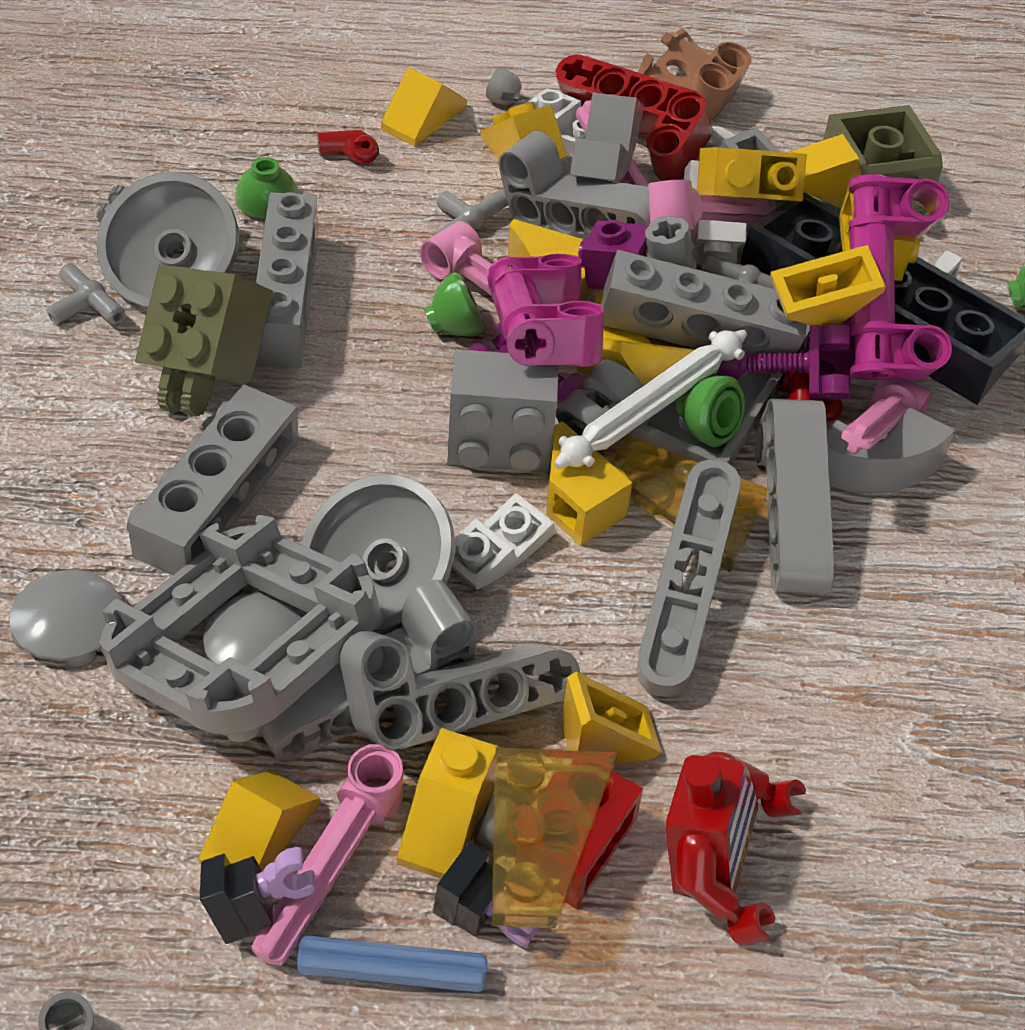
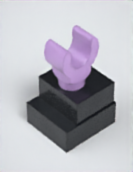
M468 842L437 884L433 913L448 923L459 926L474 937L490 917L493 923L509 939L522 947H527L540 928L537 923L544 913L537 906L526 900L516 899L513 896L505 897L504 892L508 875L488 863L489 854Z
M294 847L284 850L276 857L275 862L265 867L264 871H262L254 856L232 864L225 853L201 861L199 899L225 944L250 936V933L272 926L273 897L298 899L307 897L315 891V874L313 870L297 875L290 874L303 868L302 848Z

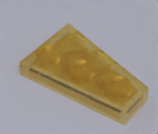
M627 435L611 464L621 468L628 479L633 482L630 500L651 516L662 515L675 525L688 475L692 467L699 462ZM742 478L740 480L739 497L721 567L731 573L768 498L766 487Z
M496 747L494 760L491 926L556 928L578 869L580 857L589 832L593 828L604 791L613 773L618 752Z

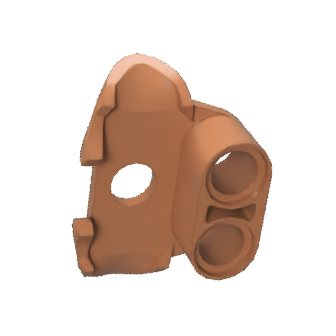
M682 28L672 34L666 32L661 38V43L669 47L668 50L653 66L654 57L647 53L641 62L638 73L701 93L706 99L710 120H713L735 96L752 61L751 55L743 46L734 42H722L714 50H708L699 47L688 32ZM667 66L680 67L687 76H675L668 71Z

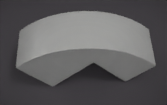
M592 93L586 138H575L570 170L571 176L616 182L623 179L635 151L644 107L637 98Z
M909 407L884 442L878 441L869 450L862 449L855 455L847 451L849 443L841 438L842 432L849 425L837 420L827 432L830 487L858 493H887L914 486L929 478L943 464L955 429Z

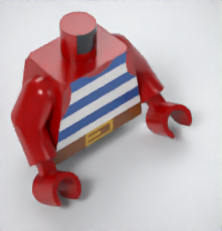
M712 752L706 756L690 755L684 760L665 827L673 893L692 897L720 920L726 917L729 934L738 945H750L768 941L770 936L761 926L775 922V914L771 907L764 902L742 907L737 903L739 897L736 894L759 808L757 800H761V806L769 817L801 815L802 811L792 805L790 796L806 794V788L797 779L770 783L767 773L728 753Z

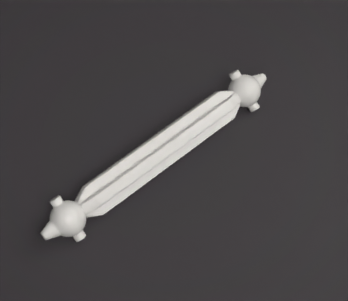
M724 330L719 333L711 332L708 337L712 341L711 345L697 348L585 427L582 436H571L569 438L562 436L558 442L561 446V453L554 462L556 468L559 469L567 466L581 467L584 465L591 467L595 462V459L592 457L593 451L607 449L693 388L697 383L717 371L722 360L729 361L734 358L741 360L745 354L741 348L742 342L747 336L746 331L739 330L733 332Z

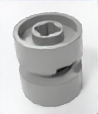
M609 359L602 360L584 379L583 386L585 390H574L556 409L557 421L559 423L563 421L578 435H582L588 424L644 385L634 374L619 363ZM612 444L607 449L599 450L597 452L604 456L614 444Z

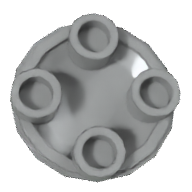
M71 569L48 573L30 582L15 597L9 612L12 640L18 648L26 650L38 658L65 661L66 664L72 667L86 666L96 658L97 650L101 649L98 641H100L101 633L106 625L102 612L115 598L121 600V596L111 582L92 572Z
M263 591L239 594L223 603L208 618L203 632L206 659L220 665L227 658L231 657L247 665L305 616L307 612Z

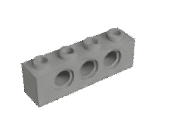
M270 192L256 283L273 290V295L256 365L302 368L318 242L317 195Z
M617 250L604 286L601 306L604 307L603 326L695 349L711 345L712 341L708 337L713 331L719 333L724 330L733 332L745 330L747 336L742 342L741 350L747 356L749 353L752 356L754 353L757 356L759 353L762 356L764 353L767 356L769 353L772 356L774 353H777V355L779 353H782V355L784 353H787V355L792 353L793 355L798 352L806 337L807 324L786 318L775 289Z
M244 384L230 401H224L218 408L215 419L202 434L198 433L192 438L183 457L173 468L170 467L164 471L158 486L144 503H138L131 511L127 520V531L129 532L132 557L174 575L205 550L199 535L201 531L215 523L219 524L221 533L229 530L298 443L297 406Z

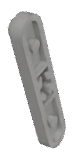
M709 459L701 461L692 467L688 475L637 661V677L640 684L648 692L656 696L671 697L680 694L688 687L693 676L740 492L741 478L737 470L729 463L721 460ZM696 555L698 556L697 575L693 582H691L689 594L681 593L683 572L689 566L691 556Z

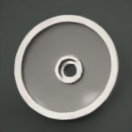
M180 172L154 174L140 179L127 187L107 209L97 236L99 265L104 277L119 295L136 306L148 309L159 264L229 273L238 250V224L228 201L216 187L206 180L195 175ZM184 248V252L179 258L172 259V254L176 249Z
M393 474L364 477L336 491L314 514L301 542V545L339 562L344 561L352 553L365 561L383 615L382 624L372 631L378 634L391 632L402 627L404 601L417 587L433 580H442L447 583L455 556V534L452 521L441 501L419 482ZM397 559L395 567L386 573L387 564L391 560Z

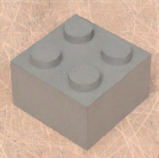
M455 349L450 398L447 465L549 473L557 407L559 365H535L530 367L515 362L509 353Z

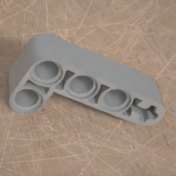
M541 131L530 132L499 157V171L508 206L516 220L582 239L588 238L597 221L618 220L629 224H650L647 186L563 174L555 143L548 135Z
M770 399L757 427L755 454L757 465L766 467L772 589L774 592L829 594L834 579V551L825 405L823 401Z
M442 580L426 582L411 592L404 601L402 628L385 635L401 641L408 648L415 676L475 659L476 624L449 586ZM381 647L374 649L369 655L367 669L370 675L377 672L382 665L383 652ZM340 662L282 714L261 726L260 733L277 760L285 762L298 759L357 732L351 719ZM393 705L385 708L381 713L379 721L395 714Z
M360 631L349 637L340 653V665L355 730L362 737L393 750L404 749L437 738L441 728L457 733L562 701L565 697L567 677L576 671L580 673L578 662L571 653L538 643L521 645L416 676L408 648L401 641L371 631ZM381 647L383 652L382 665L377 672L370 675L367 669L369 655L374 649ZM525 674L531 676L539 675V680L526 677ZM495 675H498L499 688L497 693L489 699L487 687L490 680ZM446 690L448 696L446 707L441 713L436 715L434 712L435 699L441 691ZM393 705L395 710L394 720L388 729L381 732L379 728L381 713L386 707Z

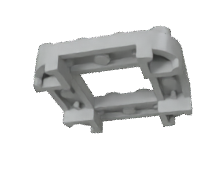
M257 515L255 519L256 525L241 526L222 533L218 523L207 527L199 533L205 549L202 553L134 607L115 598L102 612L106 625L98 643L110 671L118 683L195 727L209 733L226 734L228 739L233 742H245L254 738L260 732L261 726L282 714L340 662L342 647L350 636L360 631L372 632L383 622V615L374 584L368 573L366 563L362 558L352 553L342 562L334 560L281 536L275 518L265 515ZM247 584L307 612L305 616L247 665L231 657L227 658L222 664L217 665L176 643Z

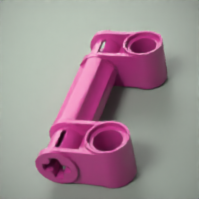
M880 174L860 175L852 178L848 183L849 192L854 194V219L849 221L850 249L865 245L869 246L886 287L881 295L850 317V335L855 338V365L850 368V377L858 380H922L947 363L951 357L952 345L946 332L937 326L895 324L894 235L917 237L926 233L948 211L950 203L948 192L943 185L931 179L894 178ZM912 200L920 202L925 207L927 216L920 215L915 211L912 206ZM914 343L926 348L929 353V363L918 359L914 352Z
M548 254L530 257L507 256L498 259L489 268L487 275L488 286L491 290L492 299L501 323L508 353L520 365L530 367L535 365L584 367L592 366L602 361L604 307L597 303L581 301L582 259L569 254Z

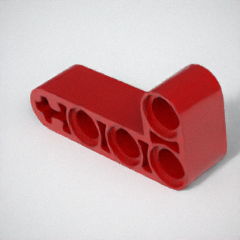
M584 55L568 56L557 65L555 72L561 92L581 100V107L584 102L592 100V93L635 97L644 107L639 133L647 135L646 146L653 171L657 178L662 181L683 179L686 166L691 160L697 161L700 155V148H705L711 137L712 126L706 99L695 90Z

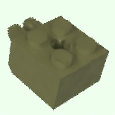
M910 105L829 115L823 140L843 134L859 157L861 175L880 174L894 178L939 181L943 167L941 152ZM912 200V206L915 211L920 215H925L927 213L925 207L920 202Z
M158 265L135 362L162 371L158 386L159 392H157L158 397L156 398L160 409L167 412H176L181 407L183 413H187L189 416L200 417L201 414L204 415V411H207L206 408L209 406L208 400L211 398L214 382L242 386L252 380L273 290L237 274Z

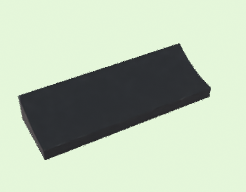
M803 192V201H786L750 226L740 264L742 266L754 265L760 272L770 275L775 270L842 252L840 212ZM918 256L914 264H907L902 281L894 280L895 324L937 326L945 331L951 340V357L945 365L928 375V377L978 406L997 380L1025 351V317ZM914 343V352L918 359L929 363L930 358L926 348Z

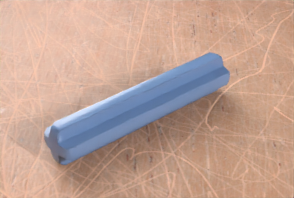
M308 935L302 937L299 944L297 968L298 972L303 975L468 992H481L486 985L488 962L487 956L482 953Z

